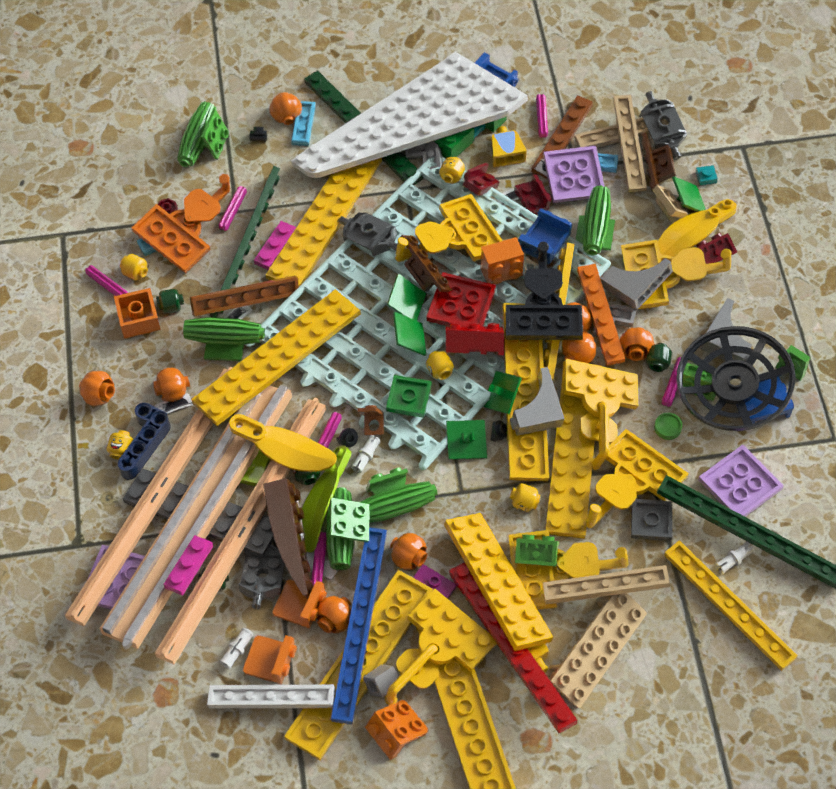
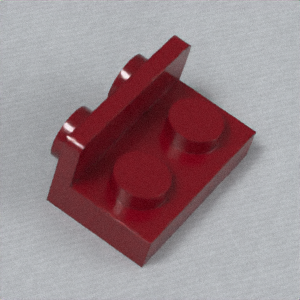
M483 163L466 171L462 186L481 196L491 188H498L500 181L495 179L493 175L486 173L489 164Z
M537 174L532 176L530 182L515 185L514 191L524 208L535 215L538 214L540 208L548 211L551 196L546 192L543 182L539 180Z
M718 233L711 237L712 241L707 243L704 240L696 244V247L703 251L706 264L717 263L723 260L721 252L724 249L731 250V256L738 253L729 233L724 235Z

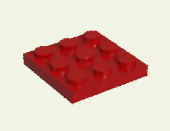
M442 272L441 276L448 280V285L452 290L448 293L440 292L436 288L426 321L449 326L452 323L461 324V327L469 326L471 323H478L480 326H484L496 285Z

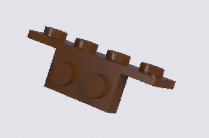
M646 132L642 133L643 140H641V144L646 151L644 159L649 166L647 173L652 181L649 184L653 192L657 185L661 186L660 182L676 176L669 145L653 150L652 142Z
M401 235L400 237L407 239L408 245L406 247L412 254L404 265L422 290L428 292L435 285L440 292L449 293L452 289L448 285V280L441 276L438 272V267L429 260L426 251L418 245L417 239L412 235Z

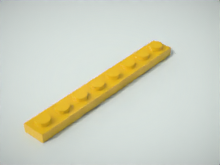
M568 242L564 248L560 249L558 259H561L560 265L557 266V269L562 273L563 285L556 294L561 298L563 305L566 303L574 244ZM545 340V343L548 344L547 349L543 352L544 368L548 367L552 381L554 380L560 340Z
M680 540L665 551L664 556L781 671L797 658L798 655Z

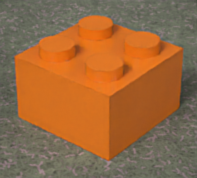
M517 237L481 247L480 268L486 283L499 284L503 281L523 276L524 253Z
M150 288L114 296L124 339L161 330Z

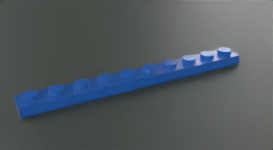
M369 527V542H364L331 722L353 725L387 537V530Z

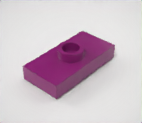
M424 564L413 577L433 590L436 589L447 599L450 598L457 588L454 582Z

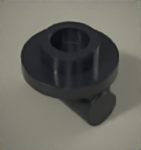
M253 127V130H250V141H267V130H264V127Z
M501 420L492 423L490 440L497 442L499 439L502 440L507 437V425Z
M345 428L336 440L340 445L352 447L358 441V433L353 428Z

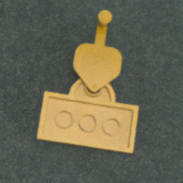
M472 194L440 204L439 210L445 218L441 224L426 222L418 225L415 229V235L421 243L419 246L426 253L435 254L446 250L448 247L457 250L465 248L473 262L481 259V247L503 241ZM403 237L398 239L395 255L397 262L408 260L412 255L408 248L405 249L408 241Z
M657 240L621 245L625 271L646 270L659 264L665 258L671 261L673 272L639 309L669 305L667 289L678 284L681 278L685 281L701 280L707 274L726 272L731 269L732 257L731 250L724 249L721 252L723 262L706 264L703 251L695 247L682 249L675 257L660 255Z
M566 359L563 363V395L581 398L583 406L589 412L580 419V432L587 439L599 441V454L590 461L592 469L597 470L609 455V443H612L618 437L617 424L610 417L617 412L619 407L636 410L639 406L638 374Z
M625 429L609 445V455L606 460L616 468L614 474L604 475L597 482L595 487L596 493L605 501L600 506L597 504L590 505L586 527L589 529L593 528L613 506L621 510L627 509L636 500L637 495L644 494L647 491H650L662 501H666V498L657 494V490L665 476L668 475L683 483L689 473Z
M549 530L508 535L511 565L537 610L557 608V603L546 604L543 582L599 575L600 571L622 569L628 566L627 550L624 547H619L615 551L617 558L599 560L597 547L591 542L575 543L566 552L558 549L557 566L515 563L517 538H522V534L534 535V539L542 540V536H549Z
M434 589L408 615L407 619L422 631L418 642L419 649H407L397 659L396 669L401 675L389 686L385 696L386 704H395L397 702V693L409 681L420 689H426L431 686L439 676L438 664H447L455 659L471 672L497 643L486 630L439 591Z

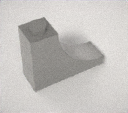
M665 258L659 264L641 271H625L612 265L609 270L602 274L600 279L605 290L638 310L673 270L671 261Z
M727 298L707 332L721 327L733 326L731 321L733 300ZM740 335L728 336L730 346L752 347V344L745 341ZM720 337L705 343L700 349L708 353L721 349ZM732 353L733 360L746 362L750 356L744 353ZM724 355L718 357L722 360H725Z
M548 367L541 368L539 371V392L536 398L525 407L514 410L512 418H510L511 428L515 429L517 436L558 428L563 424L565 418Z

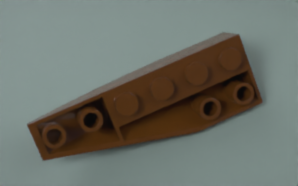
M287 478L264 483L268 515L275 542L292 579L303 596L308 599L313 589V583L309 577L310 566L307 560L302 523L304 512L302 507H299V500H301L300 491Z

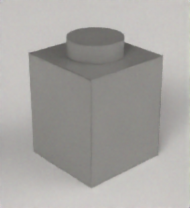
M380 665L365 675L363 679L371 696L384 697L387 695L389 686L399 677V674L394 666Z

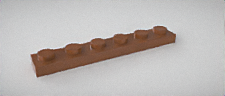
M577 95L532 166V173L546 179L548 178L535 170L541 159H544L543 153L567 148L592 108L593 101Z
M294 275L190 297L192 315L196 317L289 297L299 288L298 277Z

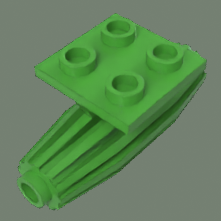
M201 102L191 116L182 136L177 159L183 167L193 166L205 147L210 150L215 159H218L228 138L229 131L219 116L216 107L210 102Z
M602 185L593 187L586 204L585 215H579L576 240L583 244L584 252L590 256H595L601 253L602 250L611 251L615 220L610 219V190Z
M207 317L185 320L183 335L184 339L206 343L204 359L242 361L244 345L260 343L261 339L265 337V328H261L259 323L241 319Z
M401 467L391 470L390 474L383 476L380 473L372 476L371 480L368 481L366 491H371L374 495L359 503L369 504V523L384 521L413 512L434 501L435 496L438 495L435 484L431 485L427 481L405 485L408 470L407 468L401 470Z
M339 487L336 488L328 507L326 545L330 568L343 571L351 567L355 541L369 542V504L352 501L351 492L347 491L346 488Z

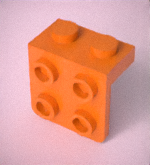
M287 580L273 609V615L310 629L312 622L317 619V606L327 595L324 583L316 581L307 599L303 596L294 580Z
M257 635L252 643L243 672L246 675L282 685L284 677H287L290 670V660L296 654L297 646L294 643V638L285 635L284 641L281 642Z
M400 700L395 704L374 712L365 726L366 730L390 760L397 757L405 744L426 735L428 732L426 725L405 700Z

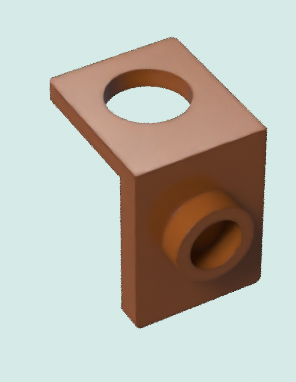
M375 405L358 408V413L364 416V435H383L384 412ZM373 420L379 422V428L376 431L369 429V423Z

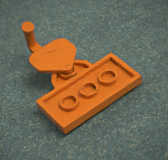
M227 174L220 175L219 182L222 184V187L212 196L202 189H194L184 198V209L176 210L171 214L156 204L131 227L132 231L186 274L210 251V246L199 238L202 229L201 222L211 221L219 214L221 210L219 202L230 192L229 176Z

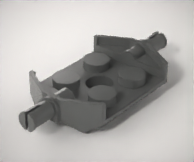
M652 91L645 93L649 103L642 109L639 117L643 118L653 139V148L658 149L669 145L674 159L681 158L678 146L686 139L687 132L673 102L667 99H655ZM665 119L669 124L663 125L660 120Z
M358 212L349 219L343 216L338 218V221L345 225L342 234L344 241L349 239L371 250L372 256H376L389 249L396 251L397 243H395L397 231L395 226L366 212Z
M271 544L264 558L249 553L245 549L242 577L238 585L239 591L242 594L253 598V609H256V605L257 609H260L261 600L274 598L281 590L285 563L279 549ZM259 574H267V576L264 578L258 577Z

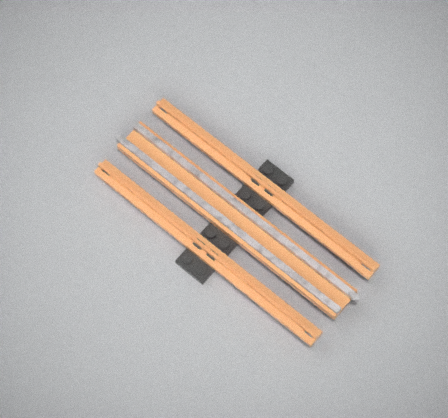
M229 367V369L224 368L218 378H220L233 367ZM281 384L279 388L270 385L237 410L234 415L242 414L262 423L264 426H275L292 398L291 390ZM318 398L308 399L290 431L310 438L326 411V405L319 403ZM198 409L158 472L154 473L142 468L123 497L124 503L133 506L134 509L65 614L66 619L85 626L154 516L167 519L166 524L100 627L103 635L122 642L124 649H128L130 646L138 649L173 593L165 589L163 584L193 536L196 535L203 539L210 536L220 540L222 543L155 652L157 658L175 664L242 550L245 551L246 549L249 553L264 558L266 551L274 540V535L269 517L264 516L267 510V503L263 484L286 478L291 469L271 460L243 507L228 502L259 451L253 442L232 433L228 424L190 486L177 482L213 425V422ZM174 646L168 655L167 653L169 652L170 648Z

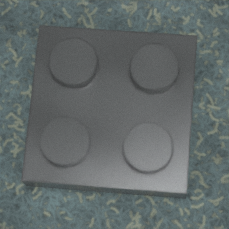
M636 499L632 503L631 538L671 541L673 502Z

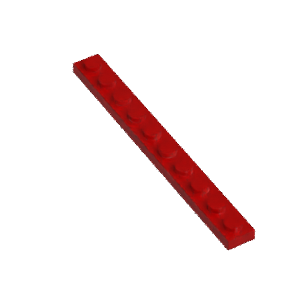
M465 562L450 569L449 575L558 734L575 726L578 721L528 648L517 651L513 649Z

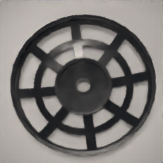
M745 326L721 327L701 335L685 350L677 368L678 392L687 410L704 424L726 431L751 430L771 422L787 407L795 388L794 364L784 346L769 334ZM744 335L756 338L759 341L754 349L743 346H730L728 336ZM720 337L721 349L710 353L703 360L694 354L705 343ZM768 344L778 352L786 366L774 370L770 361L761 354L764 346ZM732 353H744L750 356L745 362L733 360ZM724 355L725 362L717 368L709 364L713 359ZM758 359L762 362L768 372L758 375L753 367L755 361ZM688 360L698 366L694 380L695 386L683 387V373ZM703 371L713 375L712 384L700 385ZM788 373L789 388L784 401L774 398L777 388V377ZM732 379H739L741 383L739 385H732L730 381ZM771 379V388L768 395L758 391L759 382ZM714 392L719 400L713 406L706 400L703 393ZM685 394H697L701 403L710 410L705 417L698 414L692 408ZM753 397L763 401L756 408L747 410L745 402H748ZM726 403L737 404L740 413L725 412L721 409ZM768 404L779 407L771 416L752 424L749 416L760 412ZM716 415L727 418H742L744 425H723L712 420Z

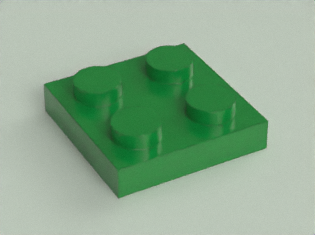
M394 375L386 412L424 418L432 381Z

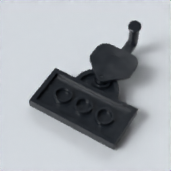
M540 242L538 244V268L529 269L525 273V287L532 294L527 297L525 305H506V340H583L582 305H563L561 298L555 293L563 285L562 273L558 269L547 268V250L549 245L547 242Z

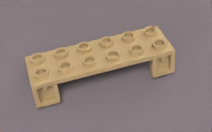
M628 593L600 597L596 603L601 607V610L561 665H550L548 671L545 672L553 686L576 708H581L647 615V612Z

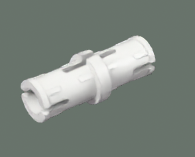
M370 435L364 447L358 451L359 455L351 465L355 472L358 468L357 473H362L367 462L373 458V453L381 442L378 437L373 440L374 435Z
M745 542L735 551L731 550L728 552V556L715 563L716 569L719 570L721 568L719 573L724 574L734 565L738 566L741 564V560L754 553L753 546L748 548L750 543Z
M242 628L234 642L229 644V649L219 661L225 668L231 669L238 656L244 653L245 646L254 636L250 630Z

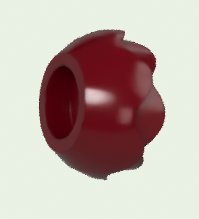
M170 198L160 200L157 204L169 214L178 210L177 203Z

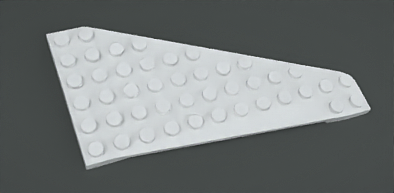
M454 52L439 64L317 143L311 145V147L291 160L292 166L308 177H324L507 117L528 101V96L457 52Z

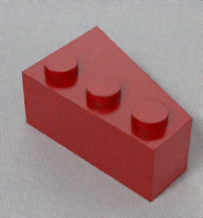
M458 323L449 324V327H446V352L467 354L470 352H481V354L485 355L487 352H498V355H504L503 326H499L498 323H489L488 326L471 323L469 326L461 327V324Z

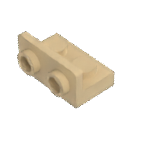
M657 185L653 189V192L656 194V203L672 224L688 214L669 188Z

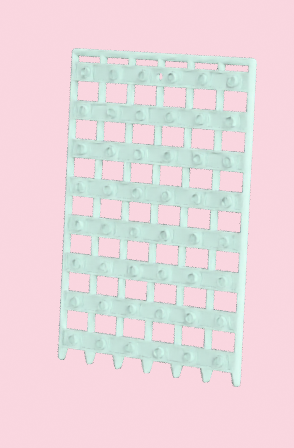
M443 156L441 157L442 163L446 159ZM430 157L416 170L415 175L410 176L372 214L396 227L397 236L395 243L398 244V239L401 235H412L417 239L418 245L421 243L415 235L416 227L426 216L438 224L445 220L439 210V205L442 204L441 201L448 194L456 199L472 194L487 218L499 225L495 229L499 235L504 230H507L519 238L521 234L525 235L532 226V223L519 216V214L533 222L538 217L494 188H491L481 196L462 186L464 182L462 179L466 173L465 170L458 183H446L439 175L440 167L431 170L428 168L437 166L433 162L434 158ZM423 175V178L442 190L433 198L412 184ZM491 196L500 200L501 202H503L504 204H506L514 210L511 211L510 209L506 208L502 204L492 199ZM398 198L420 212L412 221L390 207ZM569 236L566 240V243L574 244L571 272L578 275V267L595 264L578 253V250L601 264V266L596 264L600 277L610 267L611 262L599 254L595 256L588 255L583 250V244ZM347 239L261 324V328H265V337L261 339L260 343H266L280 332L271 325L281 315L290 322H293L308 310L296 302L305 291L320 301L336 289L360 309L361 315L351 322L355 326L346 335L339 331L323 344L331 349V351L322 360L313 354H309L294 366L304 373L300 383L302 387H307L317 382L333 393L329 401L331 407H337L344 402L357 411L358 408H365L367 405L377 406L378 409L384 412V430L392 435L388 443L389 448L396 449L403 444L407 445L422 456L419 468L426 470L448 446L447 435L439 443L416 427L423 419L422 417L414 416L409 422L397 413L386 412V405L394 375L412 378L419 370H422L432 377L426 367L428 356L432 352L437 351L443 344L446 345V327L449 326L426 321L437 287L434 285L426 292L431 297L422 305L417 320L423 323V330L437 339V341L428 350L426 349V356L396 345L395 328L376 315L385 305L388 306L387 302L393 286L371 271L381 262L420 289L422 288L405 267L404 263L407 260L402 262L396 261V251L389 249L376 256H372L374 259L366 267H363L345 255L344 252L352 244L372 256L371 250ZM449 247L435 254L427 253L429 260L433 258L452 270L454 272L453 275L486 282L480 268L481 266L473 262L470 256L466 257ZM559 252L553 259L557 262L552 267L554 269H557V266L560 265L561 259H558ZM524 253L523 276H520L525 279L527 270L538 268V264L526 257L528 254ZM329 267L350 281L342 291L320 277ZM505 281L494 284L496 285V290L493 298L502 304H525L527 297L532 294L530 291L525 295ZM568 284L565 305L571 302L577 303L584 296L583 288L581 287L577 290ZM357 286L379 300L370 311L348 296ZM489 310L484 326H488L489 323H498L499 326H503V319ZM361 330L384 344L375 355L352 340ZM245 344V345H246L247 347H249V346H252V345H254V344ZM390 349L413 364L405 375L381 360ZM481 352L457 353L465 358L466 361L458 370L453 368L451 376L447 379H435L443 386L434 396L432 394L429 395L425 416L445 429L446 421L471 420L487 403L491 392H488V390L468 378L464 373L474 364L494 377L495 371L505 373L503 359L492 352H487L486 355L481 354ZM337 355L360 370L351 380L328 365ZM366 374L389 390L380 401L357 386ZM449 390L473 405L464 416L440 400ZM363 415L361 416V418H360V420H359V426H360V428H364V416H363ZM373 420L369 423V426L373 423L379 426V422L377 420Z

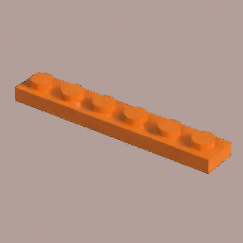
M596 263L580 266L577 268V272L606 366L625 362V356Z

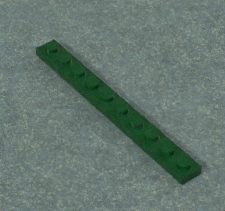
M318 70L304 78V83L345 124L361 114ZM401 152L382 157V161L403 182L416 174L417 168ZM421 175L412 185H415L424 179L423 175Z
M273 166L220 291L231 289V284L235 285L239 277L236 272L238 269H242L245 262L242 258L244 255H248L251 248L248 245L249 241L253 242L257 231H254V229L260 226L263 217L260 215L261 213L265 214L269 205L266 201L267 199L271 200L275 191L272 187L273 185L277 186L281 177L278 175L280 168ZM224 311L210 313L209 317L217 318L218 314H223Z
M668 475L665 476L657 490L658 495L836 589V565Z

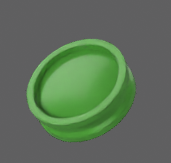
M663 413L655 421V432L662 439L673 440L681 433L682 421L673 413Z

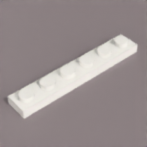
M210 685L207 706L209 708H333L335 687L334 685Z

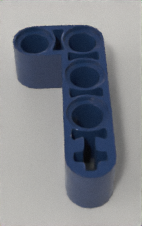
M145 402L135 407V415L142 429L118 461L120 473L126 480H132L139 474L171 428L167 413Z

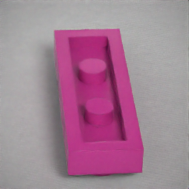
M280 221L255 257L254 264L269 270L296 227Z
M194 535L164 582V588L183 596L213 548V543Z

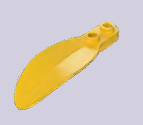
M725 199L707 210L689 214L671 224L658 240L660 255L675 257L680 250L691 248L701 242L717 228L718 224L736 213V203L730 199Z
M242 414L232 416L229 421L232 433L253 442L264 455L289 469L317 472L332 467L337 461L335 453L330 449L296 432L280 427L264 426L262 423Z

